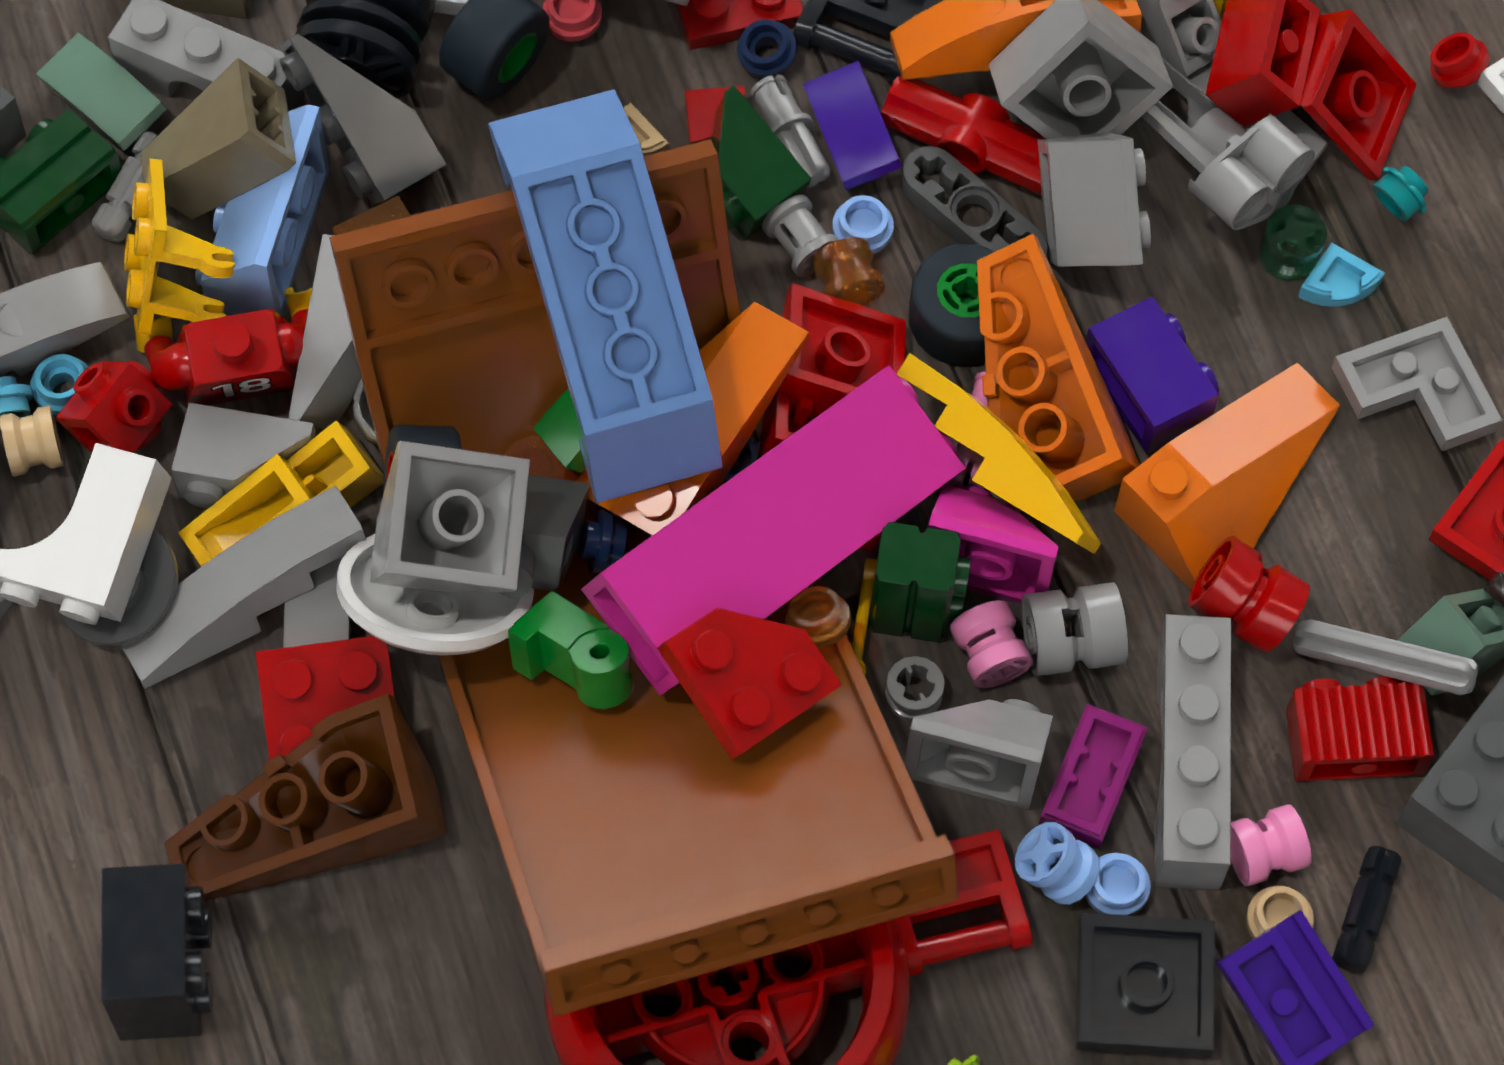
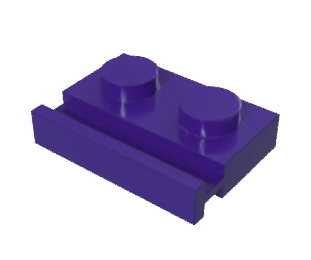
M1302 910L1289 915L1280 923L1216 962L1217 967L1280 1065H1314L1350 1042L1357 1035L1375 1026Z

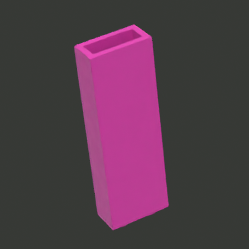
M888 365L609 566L581 590L609 628L626 640L629 655L661 696L678 684L679 681L658 651V646L715 608L765 619L880 533L888 522L896 521L963 471L965 466L957 457V451L948 435L936 429L919 406L917 394L906 380L898 377L891 366Z

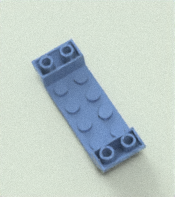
M615 89L488 123L505 187L512 188L582 433V438L578 440L595 502L600 503L723 468L713 398L639 140Z

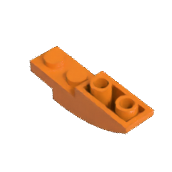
M943 0L915 15L890 32V43L902 80L932 78L940 75L974 71H990L988 64L1055 0ZM1099 0L1140 32L1142 13L1137 0Z

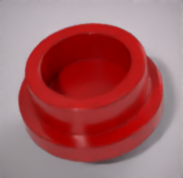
M1464 32L1455 33L1439 41L1432 49L1430 54L1432 62L1430 72L1435 82L1441 87H1466L1479 79L1482 72L1488 66L1490 54L1485 44L1475 39L1471 34Z

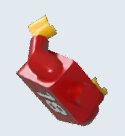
M290 287L284 291L292 318L291 323H288L274 309L208 319L183 325L175 344L171 317L161 315V317L153 318L151 334L138 333L137 314H135L133 318L137 350L145 353L154 380L160 387L165 390L183 389L186 409L189 403L209 406L291 391L294 389L299 357L302 354L303 336L312 288L302 292H295L294 288Z

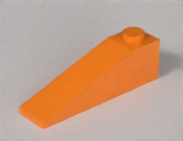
M1031 234L977 260L980 333L984 336L986 375H982L983 396L987 398V407L1031 447L1066 488L1074 501L1087 499L1120 484L1126 475L1140 465L1121 416L1037 236ZM1009 503V504H1010L1012 507H1014L1018 512H1019V511H1022L1021 509H1019V508H1017L1016 506H1014V505H1012L1011 503Z
M1296 363L1171 440L1126 475L1121 482L1114 512L1191 590L1194 581L1208 558L1226 538L1233 535L1255 549L1268 523L1283 503L1288 490L1301 469L1306 465L1337 414L1340 404L1304 368Z

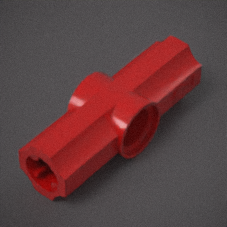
M897 76L880 113L886 126L933 147L947 151L974 175L986 170L1042 195L1037 139H1046L1044 136L1011 121L1005 108L987 96L969 93L961 99L917 78L902 80L901 76Z

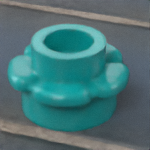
M1403 166L1399 170L1384 167L1381 170L1383 177L1372 186V189L1378 200L1392 215L1406 222L1416 212L1423 214L1426 211L1424 196L1429 192V189L1416 172L1407 166Z

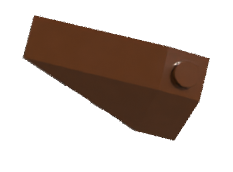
M385 694L328 715L310 729L313 735L285 757L281 754L275 756L262 766L265 772L234 796L225 795L165 841L169 864L185 863L192 886H202L204 901L387 856L448 834L434 773L393 696Z

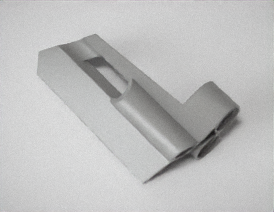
M1162 57L1173 88L1187 99L1189 108L1187 124L1159 100L1141 117L1200 172L1195 182L1190 178L1187 186L1188 191L1232 230L1237 231L1263 220L1273 224L1286 208L1297 185L1327 147V141L1291 110L1276 116L1269 113L1268 117H1265L1258 123L1243 127L1205 95L1213 60L1190 75L1183 76Z

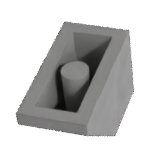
M189 403L171 468L178 497L184 498L194 506L208 509L278 453L287 460L316 437L314 423Z

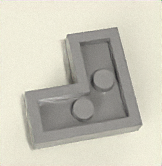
M1448 317L1335 356L1331 368L1358 419L1415 400L1441 451L1497 432L1502 423L1499 412Z

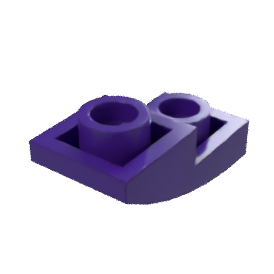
M858 61L803 83L845 190L865 182L874 181L882 175L902 168Z

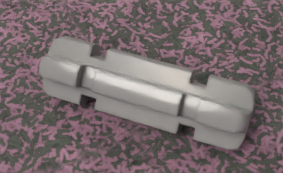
M145 132L140 135L132 149V152L136 154L135 157L127 158L105 197L109 200V203L101 204L95 214L92 226L94 227V233L99 237L113 243H119L124 240L133 223L128 219L132 218L135 182L144 183L141 152L157 137L156 134Z

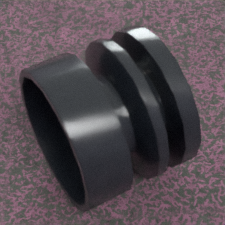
M305 0L307 6L304 7L299 17L295 35L298 33L398 99L408 94L414 83L417 73L416 65L423 51L421 41H423L429 30L437 0Z

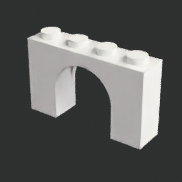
M96 443L73 507L61 526L50 536L31 546L18 549H0V596L14 603L33 608L37 607L39 599L61 605L59 610L61 614L87 624L96 625L99 616L121 622L172 477L156 459Z

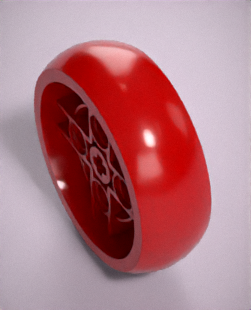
M892 919L554 1017L544 986L545 1013L550 1037L561 1065H622L618 1060L651 1051L665 1065H790L807 1049L818 1033L827 1009L828 997L863 986L861 1014L856 1032L845 1052L834 1065H894L901 1049L908 1023L910 974L900 929L896 919ZM794 956L806 962L810 970L801 977L789 978L780 974L774 965L784 957ZM728 975L732 985H738V993L727 996L725 989L722 986H717V978ZM657 995H667L677 1000L681 1007L675 1014L660 1018L646 1011L644 1005L649 999ZM741 1038H753L764 1045L766 1052L757 1060L744 1061L733 1055L730 1047Z

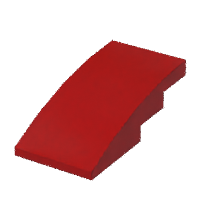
M792 283L787 291L782 317L805 329L811 335L764 413L758 459L888 365L897 374L905 361L906 320ZM881 532L859 549L871 552L881 538Z

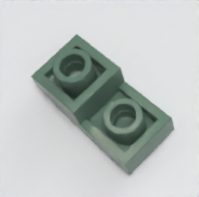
M79 32L36 73L47 89L77 110L94 130L123 151L141 134L145 133L149 126L167 110L163 103L136 78Z

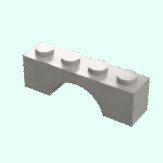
M1166 614L1156 646V704L1159 706L1161 716V770L1154 824V887L1219 891L1230 866L1231 618Z

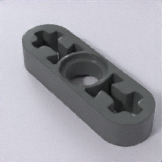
M928 146L918 148L908 155L903 165L901 182L904 196L957 243L977 244L997 251L1034 234L1037 236L1045 255L1047 254V240L1042 231L947 151L938 147ZM921 171L927 176L932 175L935 171L941 174L940 183L938 184L933 180H928L924 184L918 182L919 172ZM947 193L950 198L948 203L944 205V196ZM977 204L987 209L991 219L985 225L972 227L960 221L957 211L965 205ZM1001 226H1004L1003 238L998 235Z

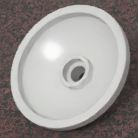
M375 534L367 537L365 541L358 542L348 550L342 558L337 572V596L341 606L352 620L375 638L394 647L416 653L459 655L489 648L509 638L508 630L514 625V622L532 608L533 588L521 597L512 598L504 596L499 592L430 591L370 583Z

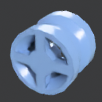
M1045 822L1034 827L1023 838L1015 856V869L1019 876L1027 883L1040 887L1046 897L1059 905L1072 904L1083 898L1093 887L1100 870L1099 857L1095 850L1086 843L1075 840L1069 830L1056 822Z

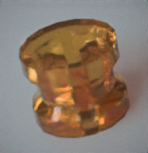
M851 237L837 240L823 247L812 258V267L815 275L820 280L825 281L824 294L866 306L878 299L885 291V283L881 273L878 270L872 269L873 251L870 243L864 238Z

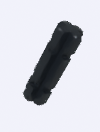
M1374 845L1368 848L1359 872L1361 877L1358 878V882L1355 884L1341 928L1344 933H1341L1340 938H1338L1332 957L1339 968L1354 973H1363L1370 964L1375 948L1373 942L1376 941L1393 891L1391 886H1393L1394 880L1397 878L1402 862L1401 856L1393 850Z

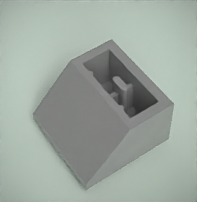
M1105 132L1037 139L1045 237L1048 245V262L1058 267L1131 266L1143 264L1142 249L1150 247L1151 229L1147 211H1139L1137 186L1145 185L1146 165L1142 149H1134L1133 138Z

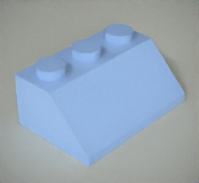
M307 104L288 111L296 158L295 165L287 172L215 209L213 230L216 232L213 244L228 248L234 252L232 261L235 263L234 272L228 278H213L196 269L195 283L202 286L204 296L220 300L225 304V315L231 316L264 309H274L279 315H283L287 303L284 291L292 287L330 172L320 107Z

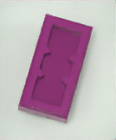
M1087 704L1044 806L1039 824L1056 822L1069 830L1075 839L1100 848L1148 727Z

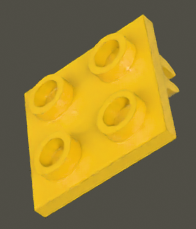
M149 159L146 183L135 182L132 220L137 221L135 234H127L124 253V270L129 271L126 306L137 308L138 333L151 334L154 314L191 322L225 317V304L222 301L206 297L157 276L159 262L198 269L205 275L213 278H228L233 275L235 263L232 262L234 252L230 249L216 246L167 225L162 160Z

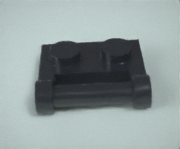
M808 0L798 18L793 35L799 47L810 50L812 46H816L852 61H858L860 64L884 72L885 80L894 83L897 76H901L893 50L823 24L822 21L825 15H832L890 38L891 31L915 15L942 2V0Z

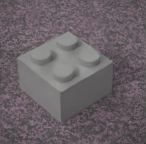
M1055 0L988 64L1001 105L1045 138L1105 132L1122 135L1173 87L1158 46L1099 0Z

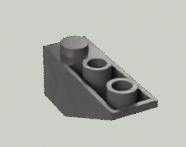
M298 33L279 46L285 55L280 59L285 76L296 91L304 89L313 105L320 107L325 142L328 145L336 143L347 162V165L342 167L344 176L353 192L360 199L367 196L371 205L374 206L447 165L414 109Z

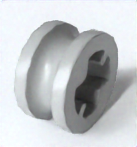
M919 656L906 657L896 662L888 672L885 690L886 703L892 713L902 720L912 722L915 716L937 712L941 706L945 685L942 671L934 662ZM912 677L920 678L925 681L924 691L930 696L925 698L920 693L918 701L909 700L904 697L905 686L900 682L904 680L907 685H910Z

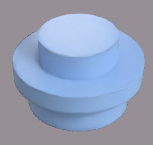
M861 195L850 198L837 209L833 217L832 232L841 242L840 247L845 251L855 255H872L883 250L888 245L893 235L894 223L891 213L881 201L871 196Z
M1109 853L1099 857L1100 870L1097 880L1091 890L1085 895L1089 905L1099 914L1133 916L1143 908L1150 893V878L1145 867L1132 856L1123 853Z

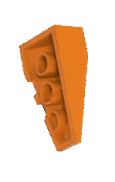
M754 301L699 350L713 398L723 468L600 503L595 502L585 468L577 481L589 483L587 500L604 510L612 512L616 517L625 520L628 524L652 536L718 489L723 484L724 479L729 474L811 334Z

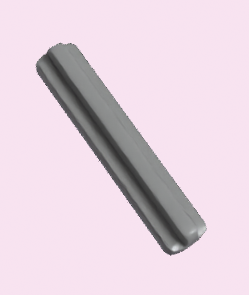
M1312 619L1300 621L1295 629L1293 649L1300 655L1458 695L1471 693L1476 685L1478 665L1470 658Z

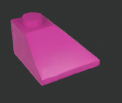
M944 484L932 511L928 528L957 532L959 539H961L958 556L971 558L966 590L1017 604H1022L1023 594L1049 591L1059 546L1007 501L994 498L991 493L976 486L967 485L956 488Z

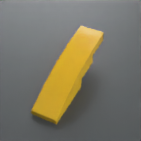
M909 353L896 375L945 404L944 411L934 425L936 429L985 458L972 480L1095 554L1101 545L1100 540L1066 488L1031 447L980 400Z

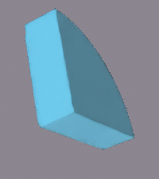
M1331 243L1301 286L1298 297L1307 302L1322 306L1353 304L1373 293L1381 284L1385 273L1336 244Z

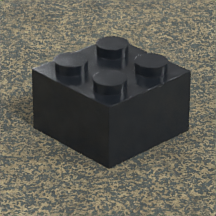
M185 863L102 868L101 1001L119 1040L201 1036V1014L212 1013L213 1010L212 977L210 972H205L204 954L201 949L212 948L210 908H205L203 887L192 886Z

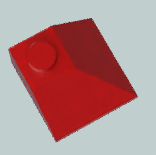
M1352 9L1319 15L1300 104L1368 180L1379 179L1417 84Z

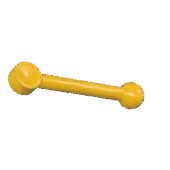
M867 557L851 645L864 675L867 670L862 657L878 559Z

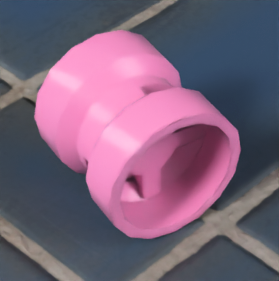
M996 600L975 606L959 615L950 624V632L957 647L965 650L968 654L967 670L974 686L977 688H990L1007 683L1022 675L1033 665L1034 659L1026 642L1018 639L1013 629L1016 619L1006 601Z
M1291 804L1268 810L1266 817L1258 820V823L1248 818L1230 822V861L1236 875L1244 886H1251L1266 881L1272 869L1294 872L1310 866L1311 849L1309 839L1300 816Z

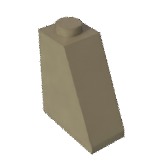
M237 58L141 152L144 183H146L149 159L162 160L166 208L173 207L193 220L287 172L296 164L285 90Z

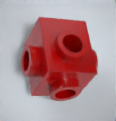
M100 361L88 367L77 378L73 386L74 395L55 419L91 454L96 443L135 453L138 449L148 445L157 436L162 426L160 420L173 404L157 389L159 385L154 380L153 373L140 363L135 361Z

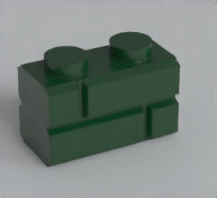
M67 109L54 121L52 119H45L39 122L30 131L24 146L9 158L0 157V228L8 232L12 239L30 255L35 254L110 190L121 170L118 154L107 141L95 131L93 132L89 125L71 109Z
M888 522L883 527L869 622L873 633L902 637L904 632H909L911 639L940 643L942 638H945L948 621L953 622L955 618L962 614L971 558L958 556L961 539H959L957 532L927 528L924 533H920L918 526Z

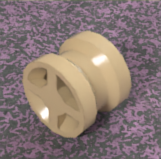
M50 405L37 407L33 415L21 418L13 413L0 415V428L4 448L13 477L26 475L31 467L42 464L51 469L64 466L58 430Z

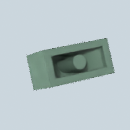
M1497 586L1443 596L1397 641L1473 659L1478 665L1477 676H1479L1504 659V594ZM1424 686V691H1428L1431 696L1446 692Z

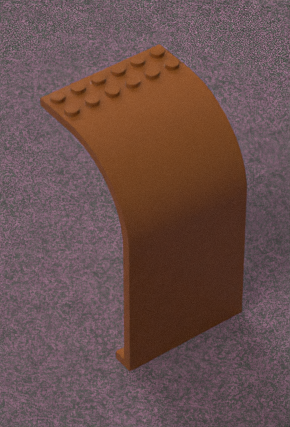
M711 139L644 156L699 350L741 314L731 259L718 153ZM512 190L329 237L383 466L385 465L389 434L396 425L452 426L456 428L460 435L462 450L530 459L529 475L577 481L581 473L566 469L533 429L547 410L568 389V384ZM763 416L750 436L753 442L760 441ZM738 459L736 460L732 468H735L739 465ZM587 500L584 522L586 520L595 521L599 510L604 509ZM627 523L624 556L651 536ZM578 546L560 588L553 590V592L606 624L581 590L599 574L589 572L588 559L579 558ZM821 577L766 617L765 620L805 629L842 686L733 760H731L680 682L660 696L631 656L629 670L633 677L632 693L626 701L618 706L597 709L585 705L578 699L575 688L546 670H543L533 680L514 670L508 638L494 646L477 652L459 655H437L554 1017L958 900L954 852L946 834L936 836ZM534 589L532 607L551 591Z

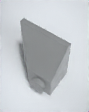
M399 441L377 516L370 583L430 591H516L530 459Z
M988 699L915 716L910 728L904 765L912 780L1029 810L1053 716L1040 713L1039 708L1035 705L1016 699L1005 700L1003 703Z

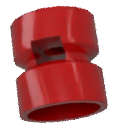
M1232 535L1215 549L1200 570L1188 595L1187 604L1206 617L1231 618L1233 634L1263 654H1266L1280 644L1299 618L1308 599L1310 585L1279 564L1268 569L1264 568L1262 554Z

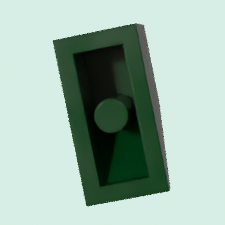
M735 85L725 91L715 113L712 143L718 153L727 228H736L742 237L747 240L762 228L764 219L776 206L793 196L803 195L812 178Z

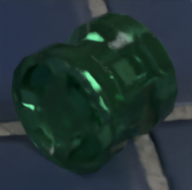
M1298 204L1286 205L1275 210L1268 219L1259 249L1260 262L1269 274L1276 279L1287 282L1300 281L1310 275L1319 262L1327 237L1326 224L1321 216L1311 208ZM1282 243L1295 246L1297 252L1283 247Z

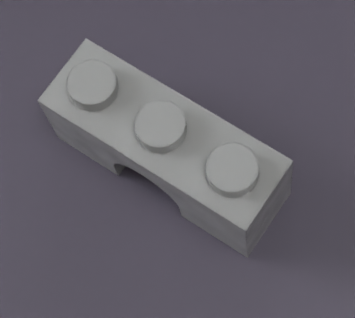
M131 0L108 37L113 60L147 89L170 99L181 81L194 85L204 91L237 58L285 90L288 111L299 108L305 98L304 89L296 91L282 70L280 59L285 56L282 51L160 0Z

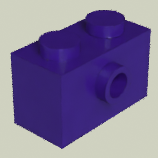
M1153 296L1088 328L1087 346L1118 412L1147 455L1162 448L1171 440L1214 414L1219 397V385L1214 373L1206 363H1198L1186 346V337L1179 321L1173 314H1165Z

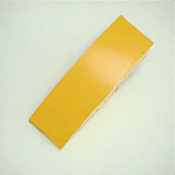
M336 420L287 460L278 453L179 531L178 534L202 567L219 553L274 518L334 486H337L351 508L383 484L384 474L355 434Z

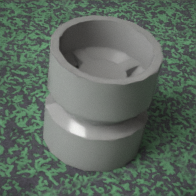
M1115 582L1077 587L1072 598H1067L1061 589L1023 594L1021 604L1024 642H1026L1034 659L1033 665L1030 667L1034 676L1071 672L1076 661L1080 660L1088 669L1126 664L1128 658L1126 618L1120 592ZM1071 621L1073 636L1066 637L1064 622Z

